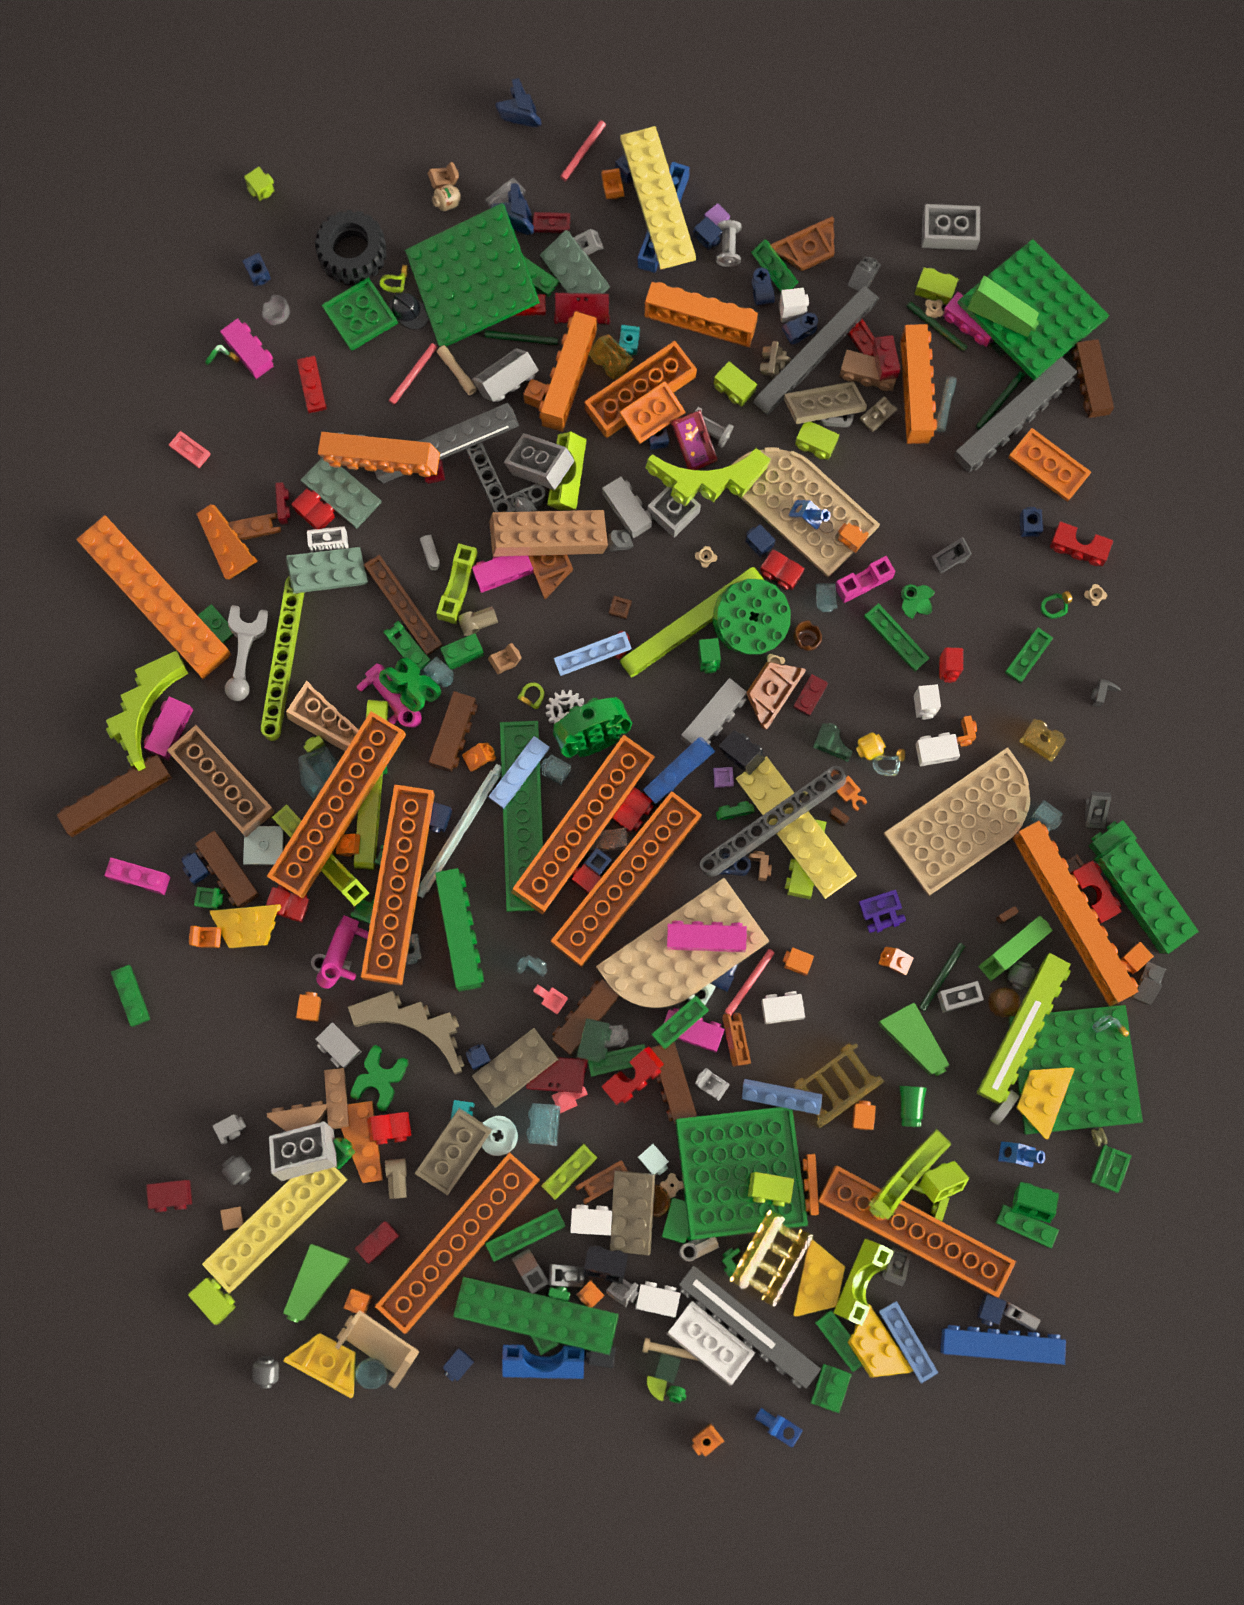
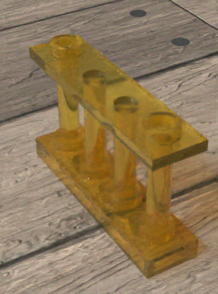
M850 1043L840 1049L842 1053L806 1080L800 1078L793 1083L795 1087L793 1089L810 1092L806 1084L815 1078L833 1102L832 1106L834 1109L827 1112L821 1107L820 1114H817L818 1120L814 1123L819 1129L884 1082L880 1075L876 1078L873 1075L871 1076L855 1055L853 1050L858 1047L856 1043L852 1046ZM846 1055L865 1080V1086L860 1090L853 1085L837 1063ZM829 1067L833 1069L849 1091L848 1095L850 1097L844 1101L842 1098L839 1099L821 1074Z
M769 1210L730 1281L744 1289L749 1284L764 1294L763 1301L775 1307L814 1236L803 1230H800L799 1234L795 1233L782 1224L785 1219L784 1217ZM778 1231L794 1241L789 1251L772 1242ZM768 1249L784 1258L779 1269L762 1260ZM757 1267L774 1276L769 1287L752 1277Z

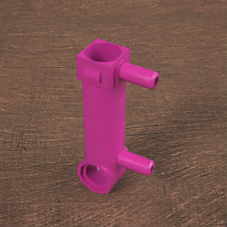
M375 664L365 673L367 677L357 685V689L362 692L370 684H373L385 701H388V705L395 713L387 720L388 722L395 724L399 720L400 724L406 727L415 728L419 726L422 721L421 713L409 710L400 701L401 694L391 693L381 684L379 674L385 668L381 664ZM412 713L413 719L411 722H408L407 716Z
M345 915L336 928L316 978L317 983L322 988L333 987L340 976L352 981L356 978V973L342 967L354 935L356 934L368 939L369 932L359 928L358 921ZM325 973L330 974L332 978H328Z

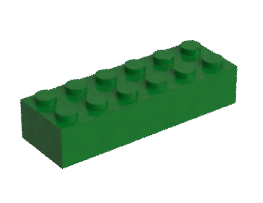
M1132 836L1123 837L1094 858L1160 954H1169L1199 932Z
M458 868L435 872L456 988L459 992L481 988V982H484L481 968H478L477 965L481 961L478 949H474L477 939L474 930H471L470 927L474 923L471 911H467L470 901L467 892H464L463 889L467 887L464 873H460Z

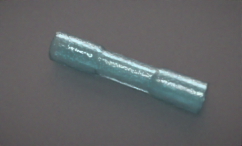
M949 376L945 380L941 406L936 419V431L944 432L946 429L950 403L957 379Z

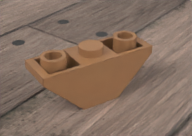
M319 1101L311 1103L310 1107H303V1104L293 1105L291 1110L285 1111L284 1107L274 1108L272 1113H267V1117L287 1132L319 1123L327 1112V1104Z

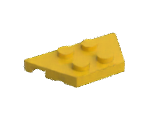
M281 904L210 911V914L217 927L221 928V934L229 948L268 945L270 933L276 922L274 920L277 911L281 909Z
M1074 1068L1031 1070L1028 1074L1016 1108L1046 1140L1049 1139Z
M809 1239L793 1316L833 1308L838 1303L845 1266L812 1239Z
M868 1304L870 1309L863 1325L856 1324L855 1332L848 1341L855 1355L871 1378L912 1372L913 1369L871 1305Z
M322 1333L316 1335L284 1359V1362L350 1398L354 1396L356 1352L344 1345L337 1349L336 1345L338 1342Z

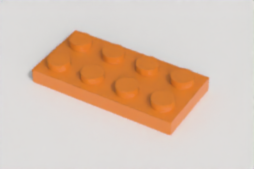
M1033 428L1030 429L1008 457L1067 502L1091 473V471Z

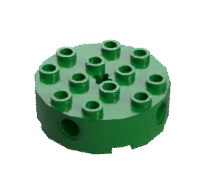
M745 579L731 584L718 596L715 603L713 626L717 637L728 649L740 654L757 655L774 649L785 639L790 627L791 610L785 595L776 585L763 579ZM751 614H754L753 620H749Z
M617 697L599 700L598 698H593L587 704L572 707L569 710L570 713L554 724L553 736L556 738L559 749L565 757L572 758L577 754L579 757H585L600 752L618 742L621 734H627L630 731L632 721L624 708L623 702Z

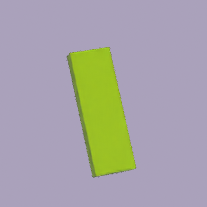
M583 1144L541 1186L556 1200L597 1157Z

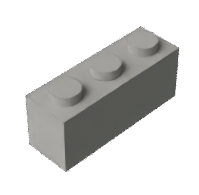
M619 477L603 487L602 494L626 530L628 529L633 539L651 528V520L653 518L648 510L644 511L641 505L643 504L637 495L634 496L631 492L632 487L630 483Z

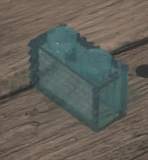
M532 1103V1108H530L528 1113L530 1119V1128L527 1130L528 1143L557 1146L560 1106Z

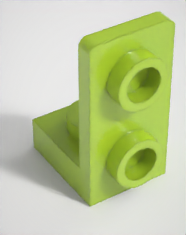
M915 1183V1185L910 1189L915 1192L926 1195L925 1192L920 1188V1183ZM947 1197L937 1203H933L930 1212L933 1214L932 1217L940 1221L943 1220L950 1198Z

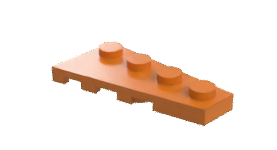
M210 504L197 513L225 579L230 580L258 562L250 554L247 546L239 540L237 533L229 527L227 520L215 505Z
M372 1101L349 1104V1127L341 1128L344 1137L352 1143V1148L355 1150L352 1158L362 1183L383 1180L379 1146L375 1142H370L367 1118L374 1116Z

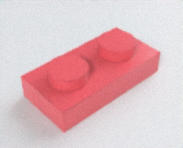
M181 431L169 444L171 449L197 468H200L211 455L209 451Z

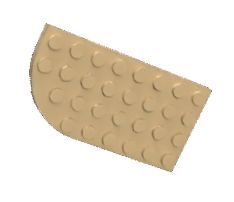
M779 448L759 450L771 459L770 463L741 499L829 578L854 553L838 540L840 534L838 531L844 523L857 525L863 534L866 531L869 533V538L880 524L804 456L794 451L789 452ZM749 452V453L745 454L744 456L740 457V458H739L737 461H735L733 464H736L737 462H739V461H741L742 459L746 458L751 452ZM796 500H810L819 509H827L830 512V519L827 522L822 521L819 529H814L803 518L790 517L789 513ZM802 505L796 509V513L801 510Z
M1007 747L884 832V836L928 896L1005 844L1019 831L1030 806L1027 776L1020 763Z
M723 878L596 967L610 987L623 999L646 1008L670 1007L685 1001L766 945L769 940L726 879ZM672 921H684V924L700 921L703 922V925H711V922H722L723 926H731V923H743V926H747L746 952L667 950L668 924H672Z

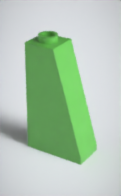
M983 276L967 307V310L1024 336H1028L1031 330L1035 331L1039 323L1036 320L1039 312L986 276Z
M1039 916L978 967L992 981L1053 930L1050 928L1049 923Z
M915 1003L878 1022L879 1026L929 1076L932 1074L938 1076L946 1072L945 1067L949 1063Z
M311 1244L283 1312L288 1315L287 1319L297 1323L299 1320H305L349 1263L350 1258Z

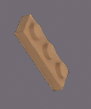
M345 1069L324 1070L328 1125L332 1129L349 1127Z

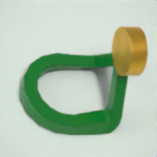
M218 345L208 356L205 364L209 365L219 351L236 363L239 362L240 358L234 353L228 352L222 345Z
M1066 591L1062 595L1056 593L1045 598L1040 607L1043 615L1051 619L1066 615L1068 603L1072 602L1071 594ZM1055 598L1064 600L1063 610L1056 614H1050L1046 611L1045 604L1047 601Z

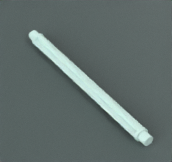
M498 764L494 766L493 770H490L431 865L430 870L419 884V897L423 898L426 892H429L436 880L435 872L442 871L463 834L486 800L489 792L499 779L502 767Z

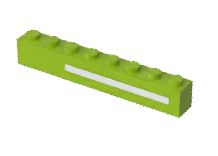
M1051 953L1045 956L977 1094L996 1104L1007 1100L1010 1094L1008 1088L1010 1084L1014 1085L1019 1076L1016 1072L1019 1066H1024L1027 1060L1025 1054L1028 1049L1031 1050L1036 1042L1034 1036L1036 1032L1040 1033L1045 1024L1042 1021L1044 1016L1050 1014L1054 1006L1051 1003L1054 997L1057 998L1062 990V987H1060L1062 981H1066L1070 975V963Z

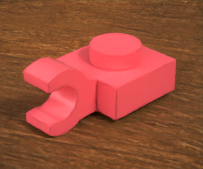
M537 985L533 991L544 999L541 1004L557 1015L568 1000L566 996L553 987L548 992Z
M583 1087L582 1093L558 1092L553 1094L552 1098L561 1114L578 1106L576 1100L588 1095L585 1087Z

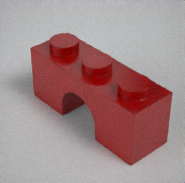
M1059 522L1050 548L1057 553L1069 554L1074 559L1089 561L1093 566L1104 565L1114 540L1095 534L1090 544L1082 545L1076 539L1078 528Z
M1090 861L1069 872L1076 877L1079 890L1090 886L1096 891L1097 898L1089 907L1097 913V921L1099 923H1103L1122 912L1119 908L1121 907L1119 900L1113 897L1110 892L1111 886L1102 878L1100 874L1102 871L1097 863Z
M650 1047L642 1050L630 1061L636 1072L634 1079L626 1077L620 1071L602 1086L616 1105L622 1101L624 1104L633 1097L631 1094L637 1089L639 1092L647 1085L646 1080L649 1077L654 1079L662 1072L660 1068L664 1063Z

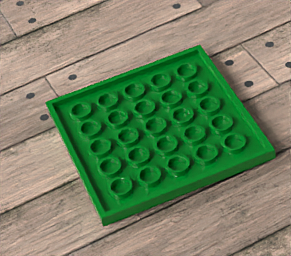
M503 203L405 250L439 347L444 345L447 347L540 303Z
M1033 239L987 277L1039 312L1036 319L1039 323L1035 331L1031 330L1028 336H1024L967 310L972 295L979 283L957 302L1033 380H1036L1061 356L1063 357L1076 343L1083 340L1109 317V314Z
M1126 1005L1046 1014L1042 1020L1045 1022L1040 1033L1036 1032L1034 1036L1036 1042L1031 1050L1028 1049L1025 1054L1027 1060L1024 1066H1019L1016 1072L1019 1074L1017 1078L1019 1098L1031 1070L1074 1068L1051 1132L1142 1123ZM1015 1016L1008 1017V1018H1009V1025H1010V1026H1011V1024H1012V1022H1013ZM1123 1025L1129 1035L1124 1037L1117 1027ZM1022 1115L1024 1135L1039 1133L1028 1122V1119Z
M779 1107L675 1119L690 1240L808 1226L793 1109ZM759 1172L794 1179L791 1203L784 1204V1207L772 1205L773 1201L765 1200V1203L754 1202L752 1197H748L751 1173Z

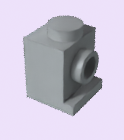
M589 229L574 237L586 255L604 249L597 231Z
M235 1114L213 1125L222 1144L228 1143L227 1138L232 1140L240 1136V1131L246 1127L242 1117L238 1118Z

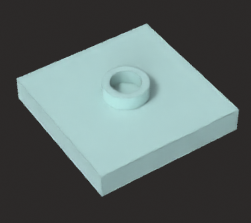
M259 826L250 835L244 836L243 864L274 865L283 851L284 830L280 826Z

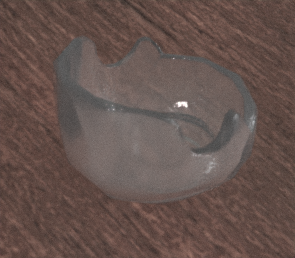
M273 295L270 302L264 303L262 315L267 323L278 325L288 319L290 309L284 297Z

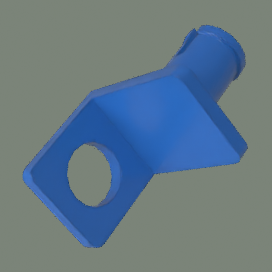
M796 500L789 516L803 518L814 529H819L822 521L827 522L830 519V512L827 509H819L810 500ZM802 505L801 510L796 513V509Z
M1001 1142L999 1161L1033 1167L1034 1162L1042 1164L1045 1161V1153L1043 1151H1036L1034 1147ZM1011 1147L1012 1154L1009 1158H1006L1005 1150Z
M763 1408L759 1410L755 1417L757 1421L770 1428L769 1434L790 1447L794 1446L802 1433V1429L784 1417L778 1415L776 1418ZM788 1427L794 1430V1437L792 1439H786L783 1435L784 1430Z

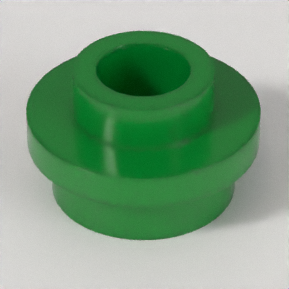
M670 1386V1389L666 1392V1396L674 1403H681V1401L686 1400L685 1389L681 1387Z

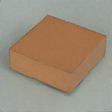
M241 1207L220 1210L223 1230L239 1228L244 1224Z

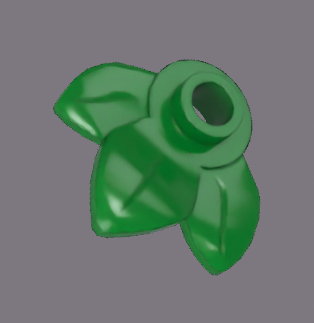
M908 584L904 586L901 591V597L904 600L902 609L905 615L912 619L916 612L923 615L931 614L932 606L929 598L935 592L926 585L917 587ZM907 592H912L913 596L909 597Z

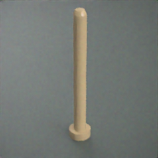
M649 1338L644 1339L642 1352L648 1353V1350L698 1360L686 1349L650 1342Z

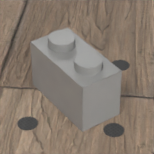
M978 981L940 991L937 994L943 1013L984 1000Z
M333 1022L316 1038L319 1042L316 1046L324 1054L328 1052L332 1056L330 1060L337 1067L341 1065L343 1068H346L362 1052Z

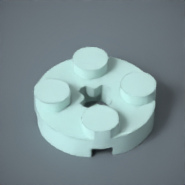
M494 1116L483 1122L484 1125L492 1129V1132L481 1146L487 1153L494 1156H502L514 1149L518 1140L516 1126L510 1119L503 1116ZM500 1130L504 1138L496 1142L493 1133H497Z

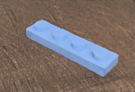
M624 631L556 657L554 660L560 676L632 648Z
M533 736L488 796L489 799L505 809L550 747Z

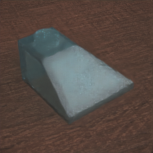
M326 746L298 758L301 785L313 799L318 796L338 764V761Z

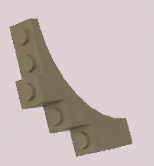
M393 991L348 1007L355 1027L373 1023H391L414 1029L428 1037L441 1049L455 1075L463 1072L461 1068L464 1067L461 1055L457 1056L455 1051L458 1048L456 1039L450 1036L457 1033L456 1028L459 1027L456 1016H452L450 1012L428 1020L427 1017L431 1015L427 1005L423 1006V1003L419 1002L400 1009L399 1007L402 1006L400 997L395 995Z

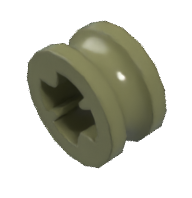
M1099 1127L1097 1131L1095 1129L1091 1130L1093 1141L1097 1147L1101 1143L1107 1144V1137L1102 1127Z

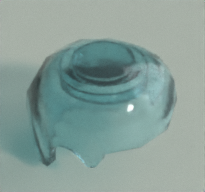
M368 1358L357 1366L356 1378L362 1387L377 1389L386 1382L387 1370L379 1359Z

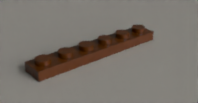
M380 554L365 563L364 567L424 653L428 656L442 647V643Z

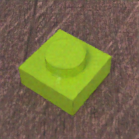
M318 735L316 738L311 737L308 739L303 747L311 757L323 748L325 743Z

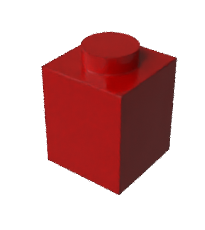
M585 864L582 867L578 866L572 873V882L587 894L590 893L601 879L598 874Z

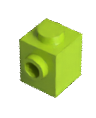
M260 167L244 176L248 186L247 190L252 197L256 196L259 201L268 198L274 192L273 179L268 173L265 175Z

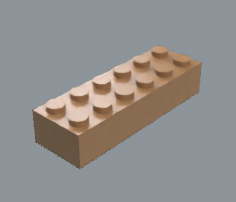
M604 510L493 512L489 521L493 557L603 554L608 546Z
M197 725L167 749L171 756L245 837L250 835L275 813L273 808Z

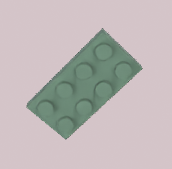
M565 230L540 254L541 258L568 293L604 294L610 288L609 284L569 231Z
M323 458L301 479V482L311 491L314 490L321 497V500L325 503L327 502L334 511L355 529L382 503L377 496L344 468L332 467Z
M360 547L288 555L285 558L293 594L366 585L368 582Z

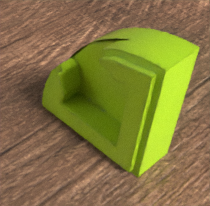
M647 1376V1384L651 1394L663 1401L667 1380Z

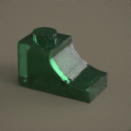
M823 723L813 748L848 762L853 751L842 743L839 735L841 730L837 729L838 727L832 723Z

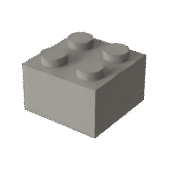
M666 487L648 505L647 510L652 518L675 538L700 513L701 505L694 498L686 506L677 503L670 496L672 488Z

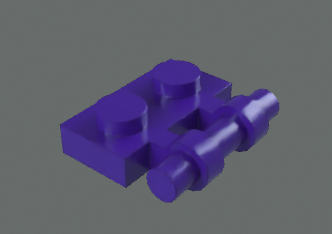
M896 890L858 902L864 920H873L874 924L867 926L869 933L875 931L878 933L883 931L884 928L890 926L897 927L900 923L906 922L904 914L897 916L895 912L902 909ZM889 913L890 919L880 921L879 916Z

